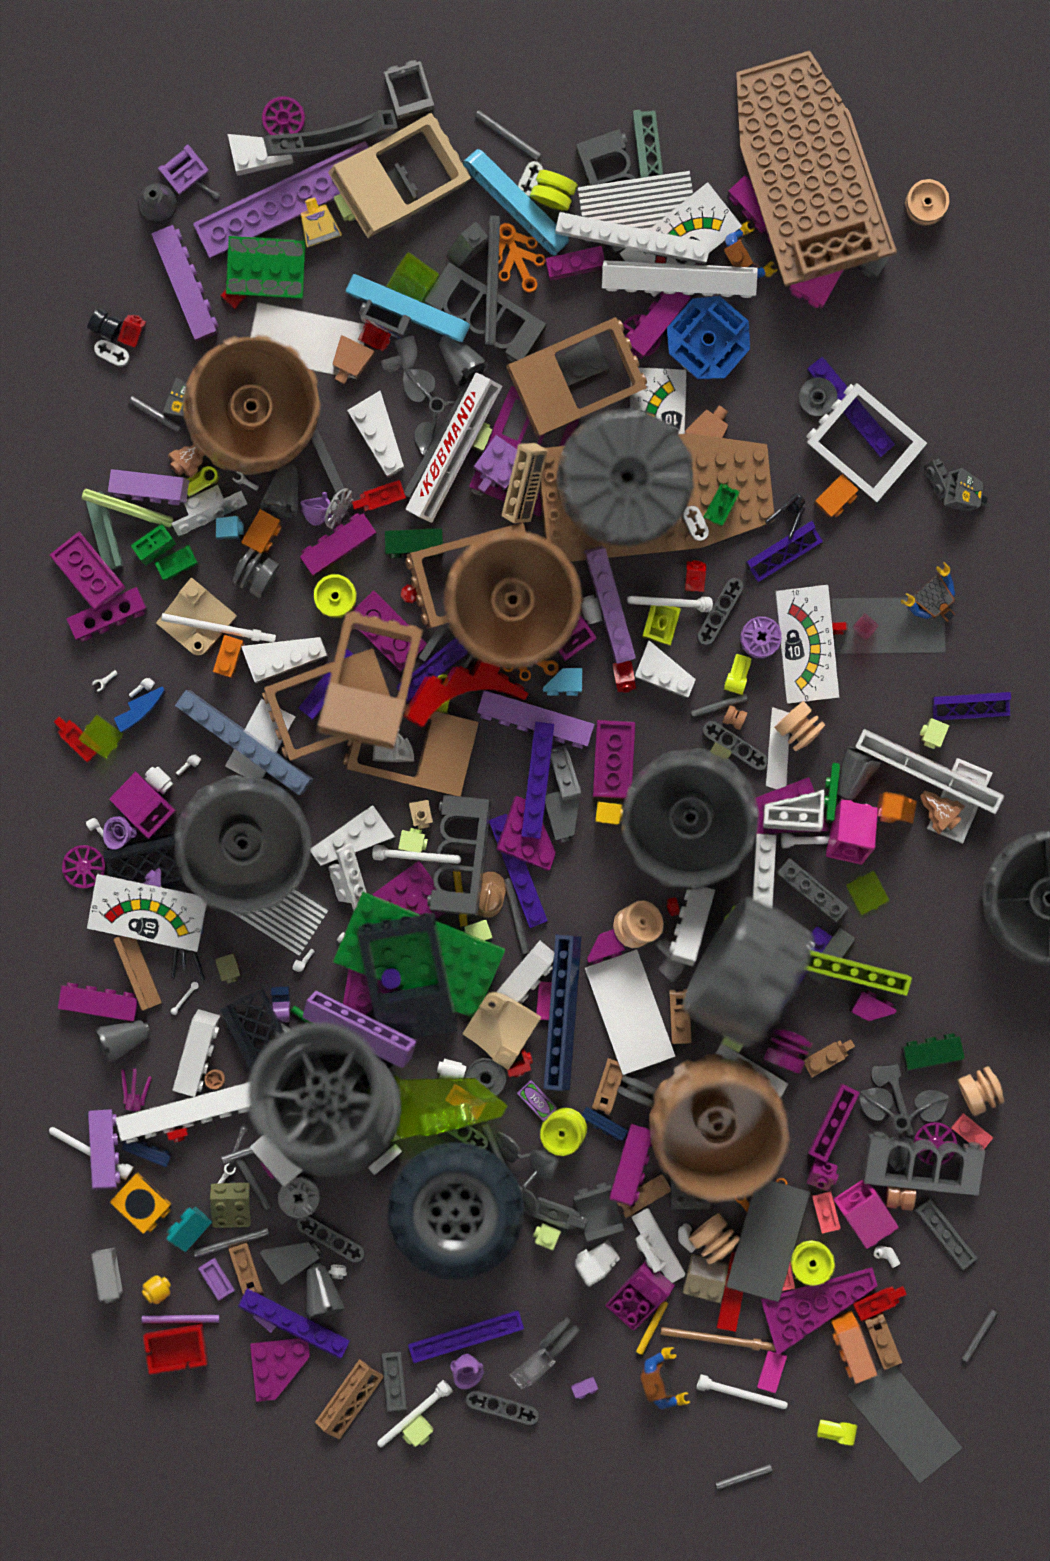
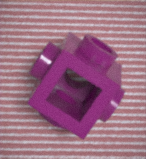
M816 1158L810 1168L807 1184L829 1191L831 1185L836 1184L839 1174H836L837 1165Z

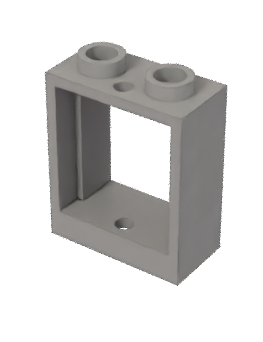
M409 61L405 63L406 66L399 68L398 66H393L384 72L398 120L434 109V103L421 61ZM418 71L426 99L399 107L391 79Z
M116 1248L95 1251L92 1254L99 1299L105 1300V1303L117 1301L123 1294Z

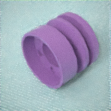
M768 617L751 619L740 633L742 649L754 658L771 656L779 648L782 641V632L779 625ZM758 632H760V634H766L764 642L762 640H757V637L759 636Z

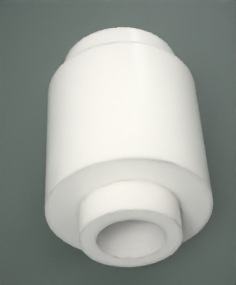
M594 595L584 597L583 602H581L584 620H587V624L602 621L597 598L594 599Z
M152 766L145 773V776H147L145 781L157 793L160 792L163 795L173 785L170 781L171 778L159 767L154 768Z
M444 1059V1062H439L437 1073H440V1078L456 1082L458 1080L463 1081L466 1066L460 1062Z

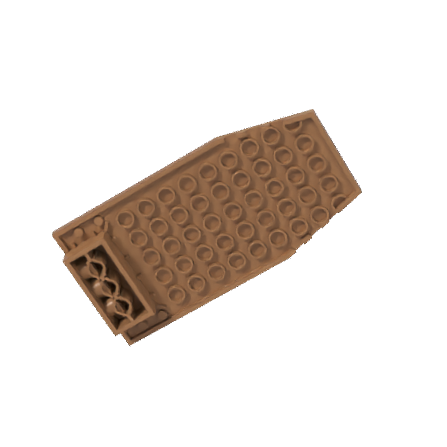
M807 51L736 72L740 149L785 287L895 255L897 251L851 113L842 103V99L823 74L821 67L811 52Z
M692 433L678 434L685 446L690 450L693 459L694 490L687 507H697L702 516H704L720 484H726L728 487L740 491V494L723 526L719 527L704 519L709 530L708 536L704 540L697 541L692 538L683 516H681L677 523L660 537L633 546H617L603 543L588 536L574 524L561 505L562 502L556 483L558 463L564 446L545 448L548 452L539 485L545 539L560 549L568 560L572 562L586 560L584 551L598 546L605 548L608 558L696 549L765 525V521L774 514L767 444ZM623 472L621 478L624 482L628 483L631 480V475L628 472ZM689 509L687 518H692L695 523L694 515H696V512ZM695 524L697 528L695 535L703 537L702 533L704 532V529H700L698 525Z

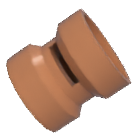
M730 705L722 723L732 724L734 728L740 730L747 712L738 711Z
M218 1069L211 1070L205 1076V1084L210 1089H218L225 1083V1075Z

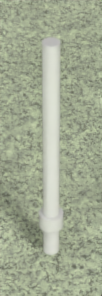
M162 613L161 621L248 637L258 642L259 640L275 642L276 635L262 633L261 630L257 629L252 631Z

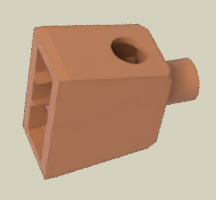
M341 335L332 363L333 367L339 369L335 380L345 384L349 375L358 378L375 355V352Z
M718 406L713 414L705 410L686 429L684 434L692 433L722 438L728 427V424L722 420L728 411L721 406Z

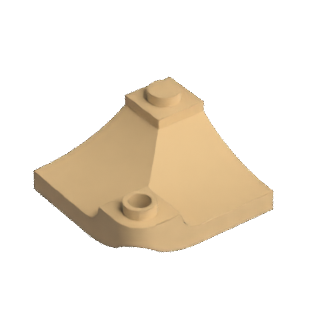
M190 578L164 612V614L229 626L237 617L235 613L193 578ZM161 617L156 622L191 653L197 656L205 654L223 634L222 632L161 621ZM200 642L202 644L201 648L196 649L195 643Z
M492 992L485 997L463 1032V1035L484 1049L493 1058V1061L509 1070L541 1016L504 994ZM490 1002H494L496 1005L491 1006Z

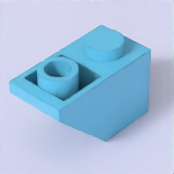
M238 516L216 518L217 539H241V535H244V523Z
M562 668L543 687V692H547L548 696H559V692H566V696H578V692H582V668Z

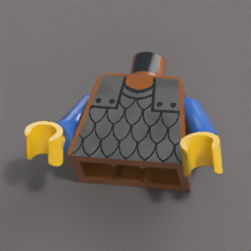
M747 221L737 231L726 236L724 251L733 267L757 268V278L770 277L777 271V269L773 270L771 268L774 263L769 262L763 268L760 267L743 236L754 231V228L751 230L748 228L747 224L750 221Z
M943 563L945 566L943 570L938 566L936 567L937 572L941 576L939 574L936 575L913 596L906 593L908 596L907 601L901 599L900 602L906 605L915 616L924 619H934L940 614L946 622L955 616L954 612L948 607L955 601V589L950 575V567L946 563Z
M674 1347L663 1348L661 1353L647 1359L641 1374L648 1402L654 1401L655 1405L660 1409L690 1403V1401L686 1402L684 1400V1395H687V1392L674 1397L665 1367L664 1359H674L676 1357V1354L670 1355V1351Z

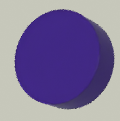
M394 968L386 969L382 974V984L389 989L396 988L401 981L399 971Z

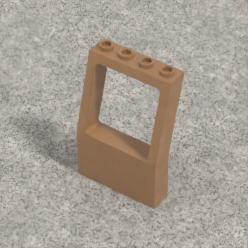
M616 317L506 366L536 437L647 388L645 385L647 384L646 377L638 369V366H640L636 356L632 355L630 350L632 345L622 332L624 331L623 324ZM607 330L612 336L632 385L627 389L579 409L557 363L555 353Z
M524 523L407 554L406 565L409 570L411 569V584L413 588H416V602L422 609L421 620L427 629L449 622L447 615L438 617L435 613L422 559L472 545L478 540L495 533L505 531L526 532ZM510 594L507 597V602L510 605H515L518 602V598L515 594Z
M347 612L318 732L394 750L422 630L412 625L402 626L395 621H381L380 618L375 616L369 618L362 616L358 612ZM357 629L410 643L411 646L397 698L339 685L338 681L351 630Z
M373 648L344 658L338 681L339 685L390 697ZM334 662L264 688L265 692L262 695L265 703H270L272 710L269 711L272 722L276 721L278 729H275L278 740L282 739L285 745L282 747L284 757H289L290 761L349 740L333 736L303 748L294 749L276 699V693L328 673L332 674Z
M407 704L404 705L403 712L407 709ZM436 711L432 713L429 717L426 737L415 777L359 764L357 758L361 742L351 739L348 740L347 746H350L348 754L345 753L343 764L347 770L460 797L479 722Z

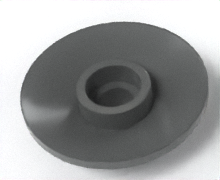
M819 377L812 378L801 387L799 401L807 413L814 416H822L832 410V405L837 401V391L829 380ZM816 393L822 394L821 400L816 398Z

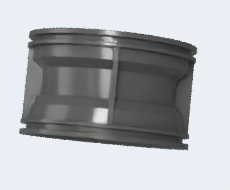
M310 1023L286 1031L265 1048L256 1061L250 1076L248 1103L256 1127L291 1163L308 1173L333 1177L361 1170L375 1161L385 1151L396 1133L401 1115V1098L396 1080L387 1066L374 1054L367 1043L357 1034L342 1026L330 1023ZM338 1055L347 1057V1060L336 1073L329 1075L319 1057ZM300 1066H303L307 1087L283 1092L291 1075ZM365 1072H367L370 1080L372 1096L352 1092ZM321 1080V1084L314 1087L315 1082ZM336 1081H340L339 1086L333 1088V1084ZM310 1095L309 1100L307 1102H303V1098L305 1096ZM347 1097V1102L341 1105L340 1101ZM280 1111L303 1115L298 1128L291 1136L288 1135L283 1126ZM317 1112V1116L314 1119H310L311 1114ZM333 1113H336L335 1118L333 1120H329V1116ZM365 1117L360 1126L353 1132L349 1118ZM323 1130L327 1131L334 1144L329 1146H312Z

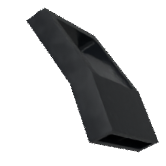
M422 913L419 916H404L396 920H383L379 923H365L359 926L358 939L376 1021L411 1039L458 1031V1020L448 983L435 914ZM427 932L438 984L381 993L370 941Z

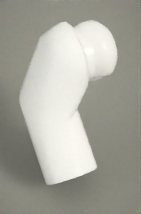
M683 1224L678 1230V1240L692 1253L696 1249L688 1239L692 1228L689 1224Z
M881 1245L875 1248L874 1256L876 1258L888 1259L892 1268L900 1264L891 1247Z

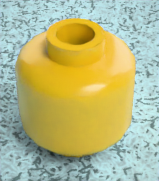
M155 1275L143 1284V1291L141 1292L150 1304L152 1302L159 1304L170 1295L169 1287L171 1284L165 1277L161 1278Z

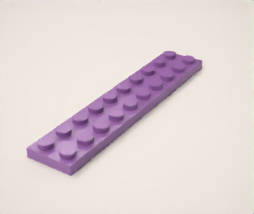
M366 141L193 223L210 259L228 251V236L257 237L301 216L302 212L308 211L305 201L310 198H316L318 207L334 200V197L341 193L328 174L329 170L335 164L368 149Z

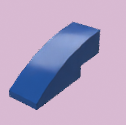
M163 686L128 702L131 710L114 718L120 732L123 733L135 726L155 708L166 691Z

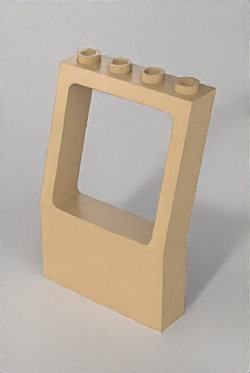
M432 113L372 147L335 164L328 172L367 238L431 205L464 186L471 179L467 168L461 163L458 153L452 148L448 137L443 133L438 120L434 118ZM422 132L452 180L407 205L402 200L376 156L411 136Z

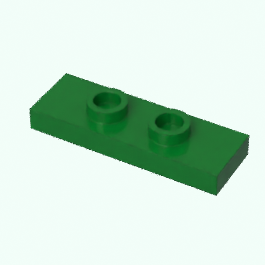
M832 763L830 777H826L825 788L828 789V796H824L823 807H826V823H832L835 818L840 770L839 763Z

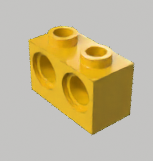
M598 802L595 822L618 825L619 821H622L623 809H621V805Z

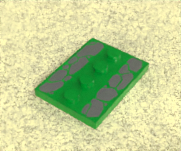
M228 236L226 294L302 299L305 241Z

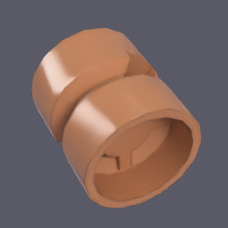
M887 1186L885 1207L896 1209L900 1206L902 1210L913 1211L916 1189Z

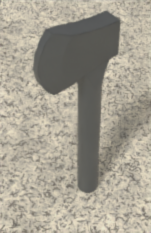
M898 1064L873 1066L871 1074L874 1083L881 1087L889 1082L893 1089L900 1114H905L908 1117L899 1085L901 1073ZM911 1122L908 1129L905 1130L906 1136L914 1134Z

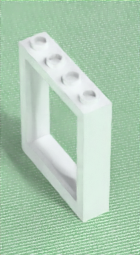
M858 383L854 386L850 384L844 391L845 397L842 400L838 399L831 407L833 411L829 415L825 414L820 419L819 423L821 425L817 430L813 428L806 436L808 438L806 443L870 498L878 502L927 443ZM857 395L862 397L913 441L874 488L818 442Z

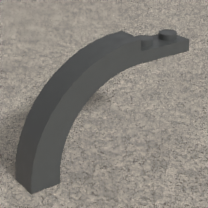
M393 109L378 110L361 119L332 128L305 133L267 135L263 140L267 156L292 154L293 156H303L358 144L386 134L398 127Z

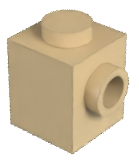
M429 800L409 803L413 825L418 826V829L430 827L429 823H433Z

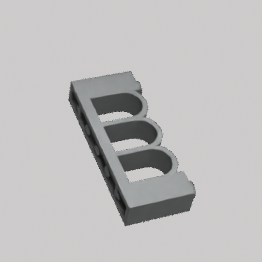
M620 129L576 144L589 186L636 179L633 175L628 174L631 165L630 157L625 152V145L628 144L625 133L621 134ZM614 155L624 159L626 168L623 172L597 181L592 162ZM611 245L614 255L626 249Z
M448 263L424 302L426 305L440 311L444 310L445 313L466 321L470 324L469 331L473 335L485 337V330L475 329L471 325L470 319L483 297L487 298V286L453 264ZM462 282L479 294L465 314L456 316L448 310V303ZM497 293V305L501 307V310L496 317V326L506 311L524 321L522 327L510 343L499 344L495 342V345H492L497 350L506 351L507 360L513 363L528 356L544 331L546 323Z
M444 795L443 800H440L439 811L444 816L440 824V831L446 840L439 845L437 854H444L447 847L451 845L476 847L474 866H457L440 862L443 867L439 868L434 876V886L437 890H432V895L428 896L427 905L430 906V910L433 912L478 916L491 801L488 799ZM459 818L479 820L477 841L449 837L446 830L447 825L450 821ZM451 871L473 873L470 894L442 890L440 886L441 877Z
M874 1132V1134H868L862 1179L865 1184L979 1195L985 1150L977 1142L963 1144L962 1148L952 1142L944 1143L937 1149L931 1141L918 1140L910 1146L909 1142L904 1138L892 1137L889 1139L885 1133ZM896 1146H903L908 1149L905 1175L885 1173L888 1154ZM922 1149L934 1151L931 1178L912 1176L915 1156ZM948 1152H958L961 1155L957 1180L939 1179L941 1161Z

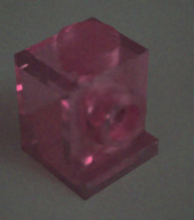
M864 613L852 628L854 629L853 632L866 641L879 625Z

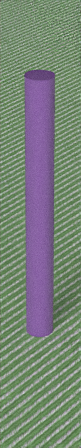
M219 1315L142 1316V1324L219 1323Z

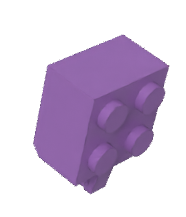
M497 435L474 466V469L481 473L480 478L483 479L478 487L482 492H485L489 485L494 487L496 484L505 490L510 482L517 449Z

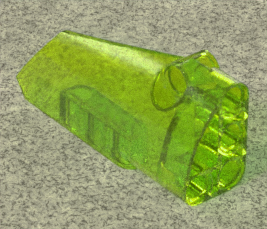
M393 1076L397 1085L400 1084L398 1089L401 1098V1115L396 1133L391 1142L416 1135L430 1136L503 1116L507 1105L476 1078L401 1079L398 1076ZM371 1086L367 1089L369 1096H372Z

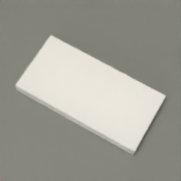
M261 699L245 730L277 752L283 740H278L275 729H278L276 721L272 722L269 711L272 710L270 703L266 704L265 700ZM280 709L287 730H289L295 716ZM234 749L225 765L244 777L263 778L266 773L264 769L236 749Z
M959 758L956 759L952 771L986 787L992 776V772ZM943 789L940 798H949L953 802L959 801L965 807L958 815L961 821L952 830L947 827L940 834L963 844L978 805ZM930 820L927 829L936 832L932 828L933 822Z

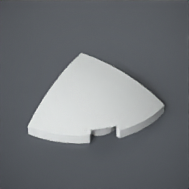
M398 733L394 750L374 745L373 761L413 762V749L408 738L404 739Z

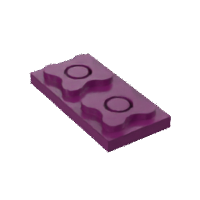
M80 532L76 533L49 555L95 612L125 589L122 582Z
M374 590L352 611L358 612L365 617L375 616L380 618L381 621H395L402 626H409ZM361 631L400 671L406 667L411 646L409 642ZM420 638L417 655L427 645L422 638Z
M597 720L593 797L625 799L633 777L635 722Z

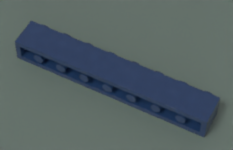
M555 935L544 1089L570 1090L581 936Z

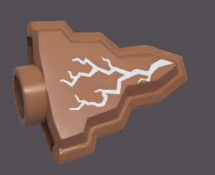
M194 444L192 446H185L180 450H174L168 454L172 461L170 467L178 476L185 473L188 477L192 478L198 472V467L202 464V457L205 454L198 450Z
M924 791L920 795L923 805L929 810V819L933 822L932 828L938 834L942 833L947 827L952 830L961 821L958 815L965 806L959 801L953 802L949 798H940L935 793Z

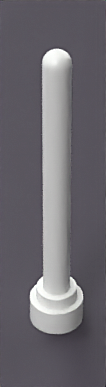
M628 597V603L691 607L697 608L701 612H710L713 606L710 597H701L697 600Z
M781 833L782 848H790L794 844H828L829 836L794 837L790 833Z
M375 845L372 851L373 859L381 861L387 857L445 863H459L461 861L459 856L388 850L384 845Z
M54 1127L49 1129L51 1135L91 1156L89 1146ZM123 1163L116 1164V1171L120 1172V1178L127 1180L133 1167L127 1163L126 1165Z
M700 1374L697 1390L705 1391L712 1389L781 1409L788 1407L785 1401L712 1382L708 1376Z
M442 1380L437 1385L436 1391L377 1442V1445L379 1447L385 1446L440 1397L449 1396L453 1390L448 1383Z

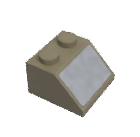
M691 1253L682 1292L721 1303L729 1263L716 1260L709 1264L706 1261L708 1257Z

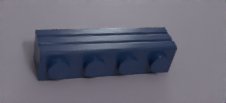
M587 1106L581 1114L587 1124L590 1122L593 1124L592 1127L597 1130L599 1128L602 1129V1133L612 1135L613 1139L618 1142L619 1140L623 1141L628 1132L627 1129Z
M125 1140L122 1150L162 1166H168L172 1156L169 1151L158 1150V1147L154 1145L152 1147L148 1146V1143L144 1141L126 1143Z

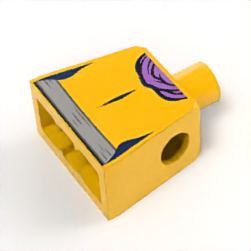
M316 198L306 200L305 204L308 211L301 213L307 247L341 236L339 227L327 206L322 205L318 207Z

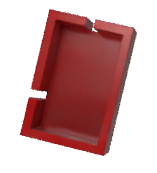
M203 1324L147 1332L143 1335L146 1353L152 1350V1353L147 1355L149 1374L184 1369L189 1361V1368L207 1365L208 1363Z

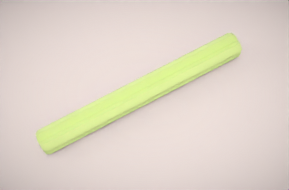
M85 489L82 493L83 500L159 525L163 524L168 528L172 526L173 517Z

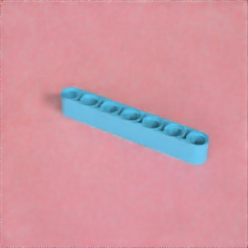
M477 149L463 161V166L467 168L469 174L550 254L556 255L569 243L568 236L555 234L557 225L483 151Z
M356 274L352 275L345 290L349 295L365 302L369 299L374 306L400 317H403V315L409 316L412 322L463 343L470 324L464 320Z

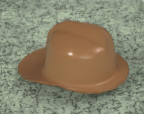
M486 872L483 874L478 915L482 917L497 915L503 906L506 887L504 878L496 872Z

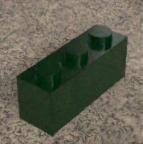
M442 528L385 531V553L390 555L391 559L401 558V555H407L443 544ZM440 554L432 555L429 557H439Z
M955 1033L945 1034L943 1039L938 1040L936 1037L925 1038V1042L918 1043L917 1040L906 1042V1046H902L907 1070L965 1059L961 1037L955 1036Z

